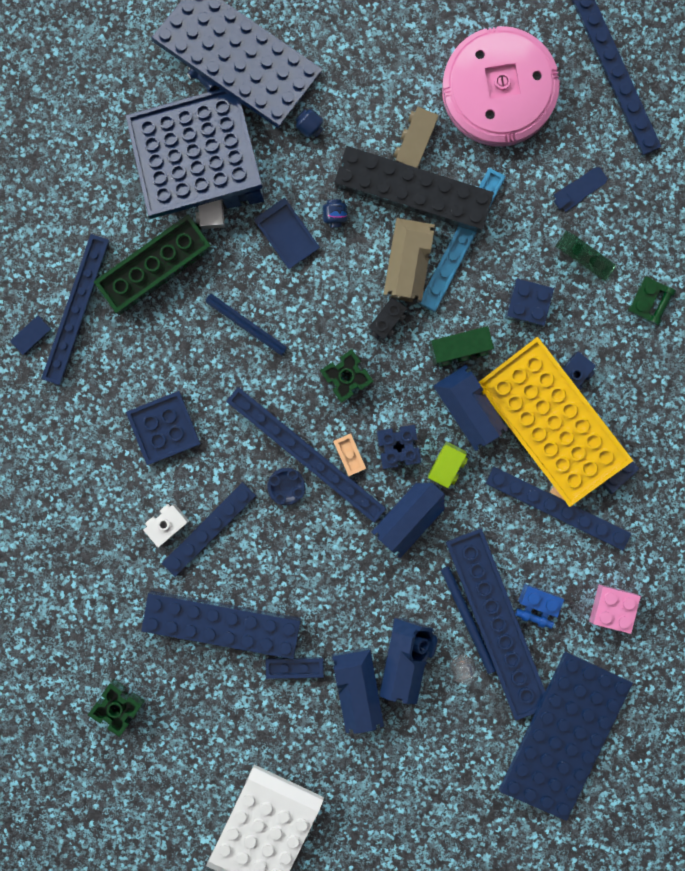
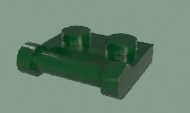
M645 276L627 311L659 326L662 321L661 317L671 297H674L676 290ZM661 291L665 294L654 316H652L649 312Z

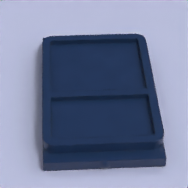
M285 197L253 219L288 269L305 260L306 257L320 248Z

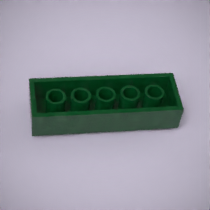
M187 214L96 279L94 283L115 313L121 315L213 248L189 214Z

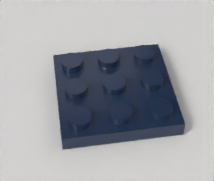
M180 391L126 412L147 465L201 444Z

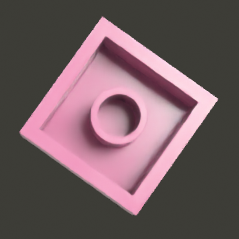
M599 584L589 621L594 625L631 634L641 596Z

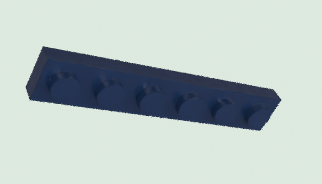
M242 482L161 564L175 577L256 494Z

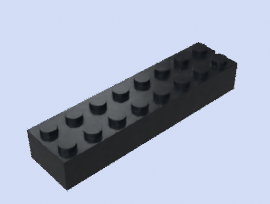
M350 146L345 148L341 160L342 166H339L334 181L336 188L477 233L482 231L494 195L492 191Z

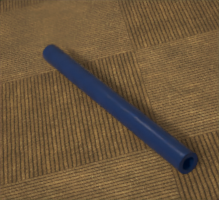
M449 566L440 569L487 674H491L496 671L491 657Z

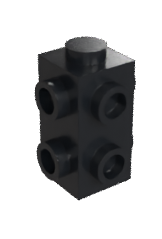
M391 297L368 329L371 331L369 334L376 340L380 338L384 340L386 337L390 339L396 331L393 328L396 323L399 322L401 324L406 318L407 314L405 311L407 308Z

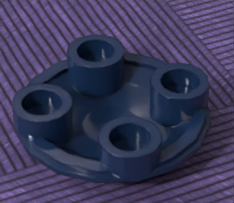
M280 468L269 478L267 484L268 493L277 504L284 506L293 505L304 496L305 481L296 470Z

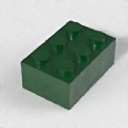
M488 326L429 342L434 365L439 364L440 368L451 365L453 360H458V363L468 361L473 355H476L477 358L487 356L494 349Z

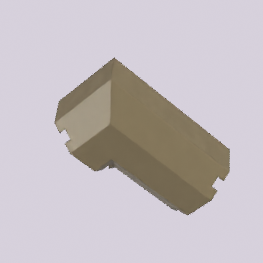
M396 218L383 293L384 297H387V294H391V297L396 300L413 302V299H417V302L421 303L435 224Z

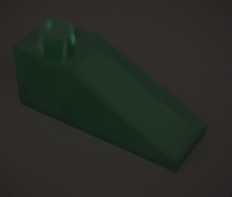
M565 231L555 246L604 281H606L616 267V264L568 231Z

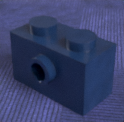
M577 351L563 366V370L577 388L581 390L583 388L581 385L585 379L588 381L594 375L595 371L593 369L596 365Z

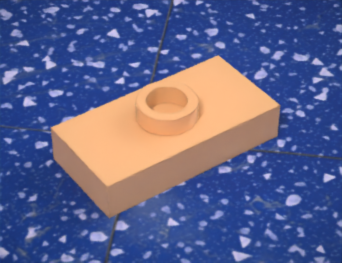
M351 433L333 441L348 476L366 469Z

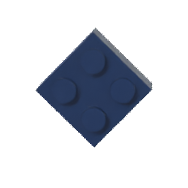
M521 279L514 280L504 318L537 327L545 326L554 288Z

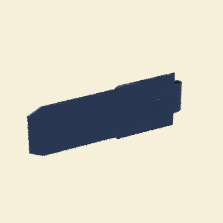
M595 167L554 194L556 198L554 203L559 210L563 209L566 212L605 184L608 178L600 167Z

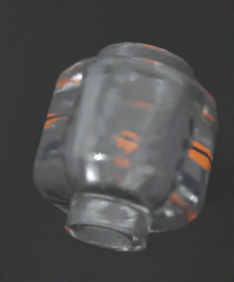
M467 655L456 656L450 665L454 680L458 683H463V685L471 684L478 675L473 658Z

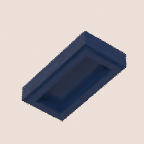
M37 315L10 342L22 355H25L52 329Z

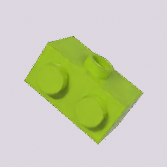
M446 441L428 473V478L446 488H449L451 484L454 485L459 477L456 473L460 467L464 468L468 460L466 451Z

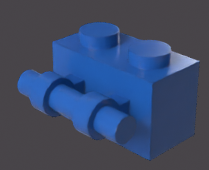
M524 584L518 602L526 607L525 610L517 608L515 616L522 618L526 622H534L539 627L552 629L554 622L547 619L548 615L558 618L564 599ZM532 609L541 611V616L532 614Z

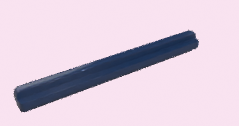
M210 294L206 298L207 304L279 355L285 353L287 350L285 345L216 296Z

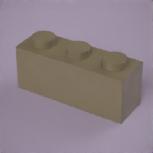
M418 106L415 112L411 111L408 119L410 126L408 130L404 129L400 139L403 140L401 148L397 146L393 155L396 158L395 161L418 168L439 115Z

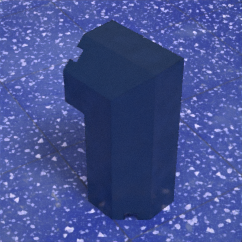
M464 365L432 387L473 450L476 451L479 449L477 445H487L508 429L486 394L481 395L480 392L483 391V388L471 371L466 372L465 369L468 367Z
M414 482L402 498L373 528L371 533L373 535L378 533V539L394 554L398 551L397 556L401 558L444 511L445 494L432 482Z
M394 618L379 691L380 697L394 702L401 700L404 704H417L424 668L428 663L426 660L428 657L432 658L435 655L438 641L436 635L432 633L434 632L432 627L405 618Z
M370 647L332 654L346 733H350V729L353 730L354 734L374 731L377 729L376 725L380 724V728L383 727L384 722Z

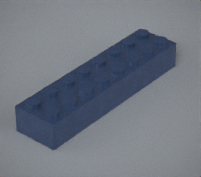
M150 591L147 597L141 632L294 659L301 618Z

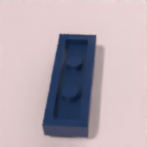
M323 657L266 658V679L324 677Z

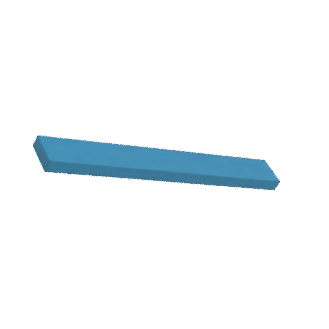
M488 168L479 188L494 192L492 204L506 176ZM458 226L423 293L421 303H418L419 305L433 312L437 310L477 232Z

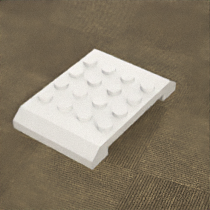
M254 765L206 866L215 871H290L320 810L324 797Z

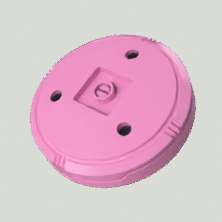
M501 26L496 29L493 27V29L489 28V30L487 28L467 37L458 45L446 65L442 83V96L447 114L460 132L478 143L502 147L523 142L536 134L544 126L555 108L560 83L558 80L559 76H557L558 72H556V63L545 45L536 37L523 30Z

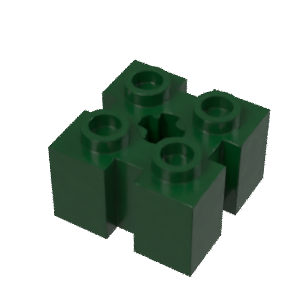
M353 349L339 357L341 362L336 366L332 362L320 370L327 383L333 382L336 386L333 392L340 403L354 395L353 389L358 387L361 391L373 383L366 369L360 371L357 365L361 362ZM343 372L352 374L350 381H343L341 379Z
M113 679L101 695L105 699L100 698L88 716L100 724L104 720L109 724L107 729L120 737L132 720L128 716L133 718L145 700L134 692L128 695L124 692L126 687ZM114 705H118L120 709L116 711Z

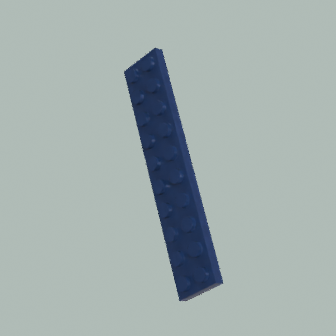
M482 528L445 541L515 721L535 714L545 694V690Z

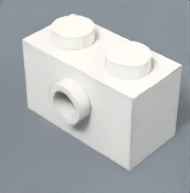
M167 504L160 510L161 515L155 518L153 516L145 523L147 527L143 530L157 547H160L189 522L175 504L171 506Z

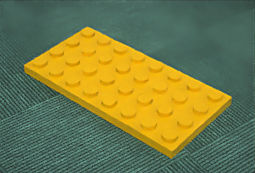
M536 337L479 381L483 388V394H486L490 403L569 507L633 461L539 337Z

